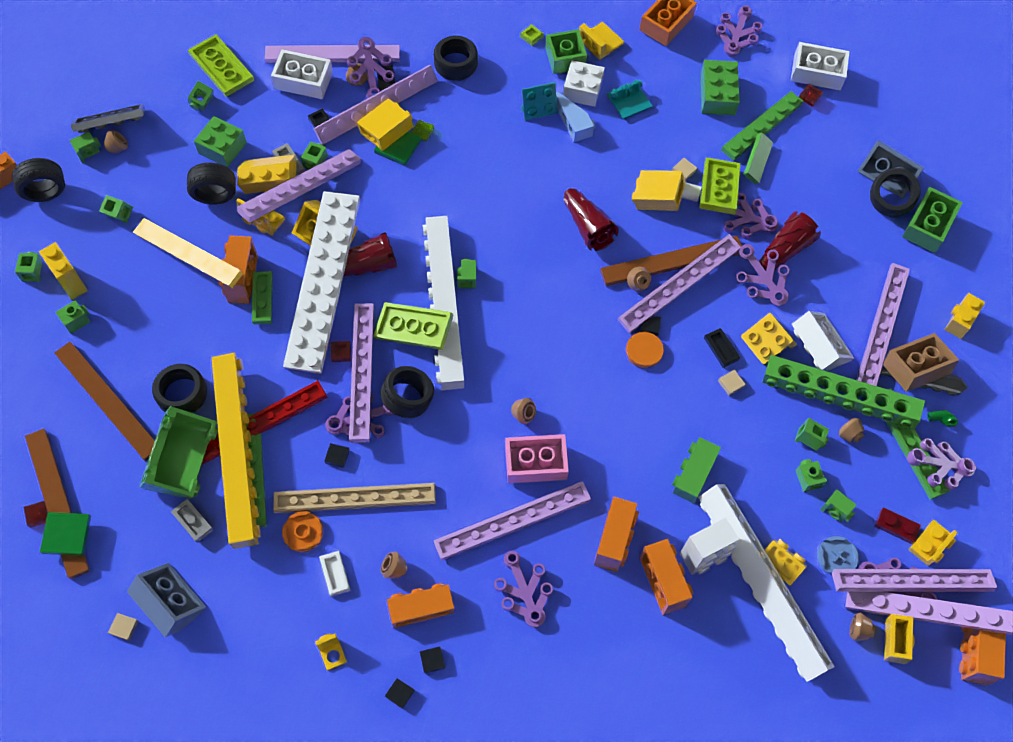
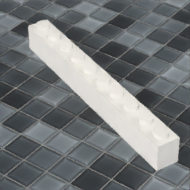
M426 217V225H423V235H427V240H424L425 251H429V256L425 257L426 267H430V272H427L428 283H432V288H428L429 299H433L430 309L448 311L454 315L443 350L438 349V355H434L435 366H439L440 372H436L437 384H441V390L464 388V375L448 217Z
M717 484L698 497L701 502L700 506L704 512L708 513L711 525L726 518L739 538L735 545L736 548L731 551V558L741 569L744 581L751 586L754 598L761 603L765 617L775 627L777 637L785 644L788 656L794 659L800 676L808 682L834 668L835 666L726 485Z

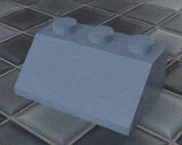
M878 140L858 169V172L874 181L880 173L887 169L901 168L910 171L918 179L925 166L883 141ZM888 180L881 185L902 199L909 191L906 184L899 180Z
M169 563L136 575L127 590V593L165 638L181 631L206 609L202 601Z

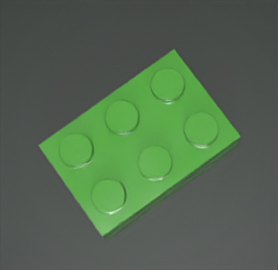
M704 60L701 69V113L736 115L740 103L738 62Z
M929 187L902 238L936 253L943 243L963 202Z

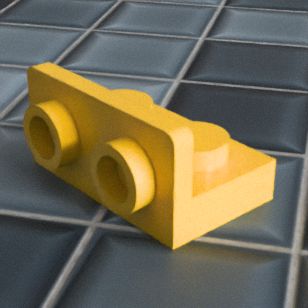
M932 520L908 550L927 566L933 562L938 563L945 555L942 553L944 549L951 548L956 542L954 537L958 532L953 530L950 533L937 521Z
M774 539L765 549V552L782 580L791 586L807 567L804 563L806 560L797 552L795 554L788 550L789 545L783 540L779 539L777 541Z

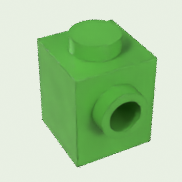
M76 300L55 312L70 334L90 323L87 317L90 313L84 305L79 306Z

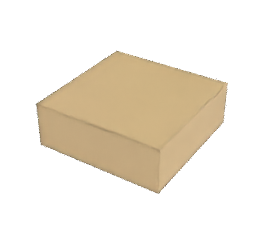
M683 158L672 168V171H682L686 181L697 171V167Z
M735 370L718 379V382L728 396L744 388L746 385Z
M117 613L108 633L130 641L138 620Z

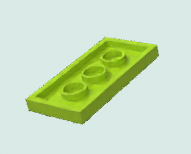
M217 34L188 49L189 55L225 97L254 81L253 75Z
M705 158L700 209L736 214L740 163Z
M384 302L373 337L377 340L443 350L454 315L448 311Z

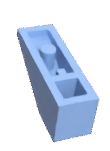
M556 92L557 110L573 142L593 137L595 129L594 120L590 119L586 111L561 93Z

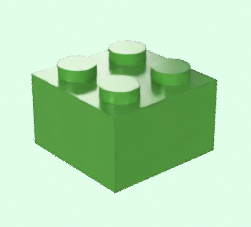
M579 29L546 35L545 49L553 74L568 72L571 60L586 63L587 53Z
M215 116L212 117L194 140L198 154L227 167L247 143L242 129Z

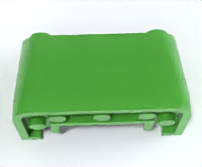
M170 406L162 418L139 488L189 499L197 496L200 489V484H197V476L207 445L211 439L214 440L218 432V428H215L217 421Z

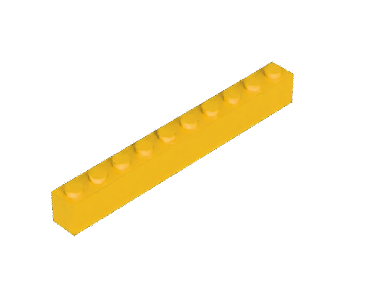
M234 352L214 356L211 359L228 542L233 549L258 545V537H261V531L256 523L259 512L258 507L254 504L257 492L252 484V479H255V473L250 465L253 455L248 446V442H251V436L246 426L249 423V417L244 407L247 405L246 395L243 394L245 380L241 376L243 362L241 359H238Z

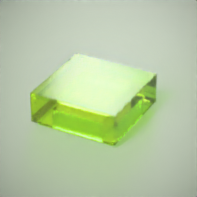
M418 120L411 133L420 136L421 140L428 142L435 128L433 124Z

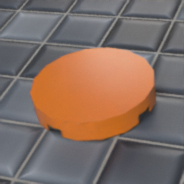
M638 332L632 335L625 349L628 360L640 368L657 365L664 352L661 340L648 332Z
M307 511L292 514L284 523L282 537L285 544L291 550L308 552L320 544L323 538V526L320 519Z

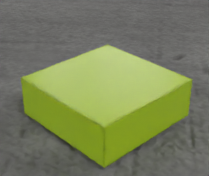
M531 24L520 33V37L533 46L543 38L544 33Z

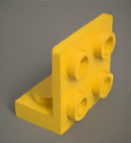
M604 22L599 23L593 28H589L585 23L579 26L584 46L599 60L624 44V41Z
M239 198L236 200L238 206L245 203ZM272 210L250 223L243 217L242 220L248 225L253 224L264 234L273 235L285 218L283 215Z
M768 313L741 335V338L762 364L769 362L771 355L776 356L785 348L790 347L792 349L797 345L772 313Z

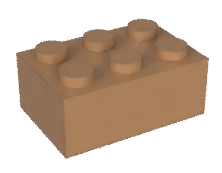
M933 333L890 350L883 366L901 387L908 392L950 375L959 359Z

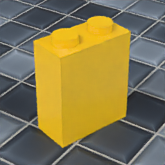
M389 98L357 122L361 135L382 151L414 127L412 115L407 110L404 111L398 103L392 102Z
M641 170L640 176L636 180L635 192L632 193V202L635 203L637 210L678 211L686 183L682 171Z
M56 242L38 251L71 300L88 291Z

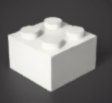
M571 60L563 95L572 102L595 107L605 67Z

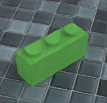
M699 437L697 443L692 442L688 453L691 454L689 460L684 459L680 467L683 472L681 476L676 475L672 486L675 487L673 494L694 504L721 447Z

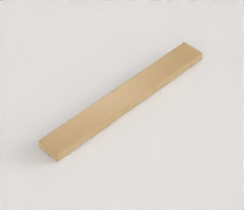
M435 483L274 492L273 512L291 513L436 504Z

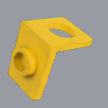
M336 633L323 635L319 640L315 641L327 671L347 663ZM335 650L339 652L340 657L337 662L331 663L328 661L327 655L330 651Z

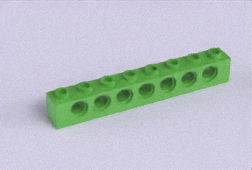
M773 355L770 356L762 383L770 387L782 388L789 393L802 394L806 398H815L829 405L835 404L849 411L861 412L865 416H874L881 418L885 422L900 424L905 428H916L920 422L925 400ZM781 374L787 375L788 378L781 376ZM838 391L844 392L845 395H841ZM857 397H861V398H863L865 401H861V400H859ZM877 403L883 404L884 407L879 406Z

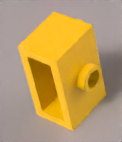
M968 293L960 304H956L951 311L953 316L944 330L962 339L970 330L985 302Z
M891 614L885 619L884 661L907 664L912 660V648H914L915 644L913 617Z

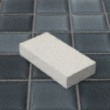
M340 551L319 556L330 597L351 591Z

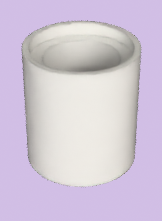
M685 183L682 198L698 202L702 187Z

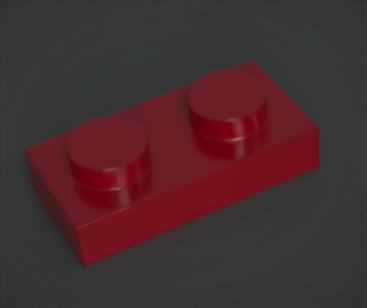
M883 507L879 512L874 527L913 544L916 541L921 524Z

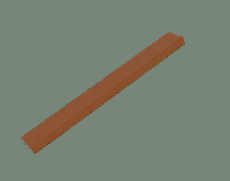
M733 236V239L741 247L742 245L740 243L738 236ZM721 240L600 268V273L605 286L627 282L629 272L639 266L648 269L651 276L685 268Z
M68 342L54 352L146 462L149 459L154 444V439L71 342Z
M43 428L25 435L47 511L72 513L47 431ZM85 552L84 556L61 555L68 579L71 580L91 572Z

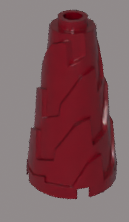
M574 188L565 191L564 203L571 213L587 248L592 251V248L595 251H599L608 247L614 241L613 235L615 234L617 237L619 233V228L615 222L602 210H599L592 201H589L581 191L579 192Z
M794 211L784 223L785 225L776 234L774 240L759 259V263L765 271L768 265L767 253L770 250H776L779 254L775 263V271L804 248L807 249L821 236V230L816 232L819 226L811 217L803 212L797 215L798 211ZM771 252L769 255L771 259H775L777 256L775 252Z
M386 232L349 249L343 277L397 268L395 255Z

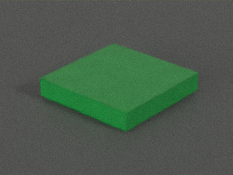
M407 132L383 151L376 146L374 153L405 166L421 142V137Z
M48 512L40 553L84 556L91 515Z

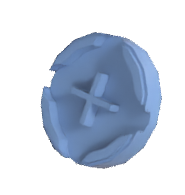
M833 536L820 544L817 550V560L819 566L827 574L832 576L834 569H855L857 567L859 554L855 545L847 541L848 539Z

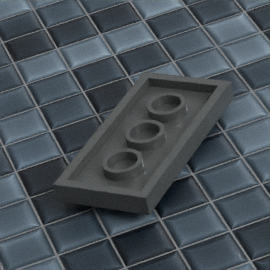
M143 103L76 118L71 123V128L73 132L84 133L92 127L102 129L107 127L106 124L110 123L114 125L125 123L124 120L127 119L137 121L142 119L146 109Z

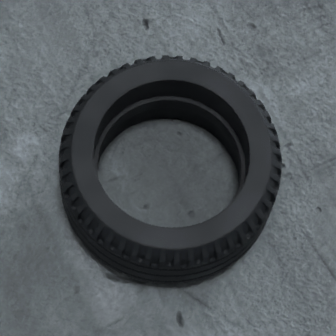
M458 35L449 36L440 40L435 46L433 53L434 66L443 78L460 81L465 78L467 79L475 72L478 65V51L475 44L468 38ZM452 53H460L468 57L467 60L461 63H450L443 58Z
M28 159L18 164L13 170L12 178L15 191L25 200L32 202L49 201L58 197L65 189L62 168L58 163L50 159ZM37 179H45V180H42V181H33V180H37Z
M207 162L195 165L187 174V192L191 198L203 204L217 205L226 203L236 193L235 174L230 168L219 163Z
M887 169L876 177L871 186V203L879 213L885 216L899 217L905 215L914 208L919 200L921 193L919 181L914 174L906 169ZM888 180L903 182L910 191L908 202L899 206L886 203L880 195L881 185Z
M177 363L167 366V368H164L157 374L152 385V394L154 400L164 412L172 406L193 413L199 410L205 402L207 386L201 373L196 368L188 364ZM180 379H189L195 382L193 392L186 399L176 402L165 399L166 390L173 382Z
M413 366L394 368L387 374L381 387V400L384 406L392 414L402 418H415L422 415L428 409L434 396V386L429 376ZM396 384H408L419 392L421 399H404L396 393L393 386Z

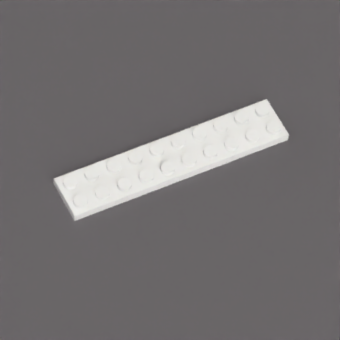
M323 191L283 364L285 369L322 374L359 208L360 197L358 195Z

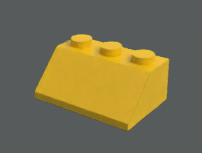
M296 154L245 160L237 169V185L245 194L267 192L296 177Z
M318 200L304 202L292 230V234L310 246L321 204ZM356 225L354 226L351 243L358 230V227Z

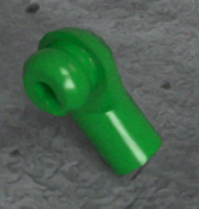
M947 410L927 413L929 422L939 420L948 427H955L958 424V419Z

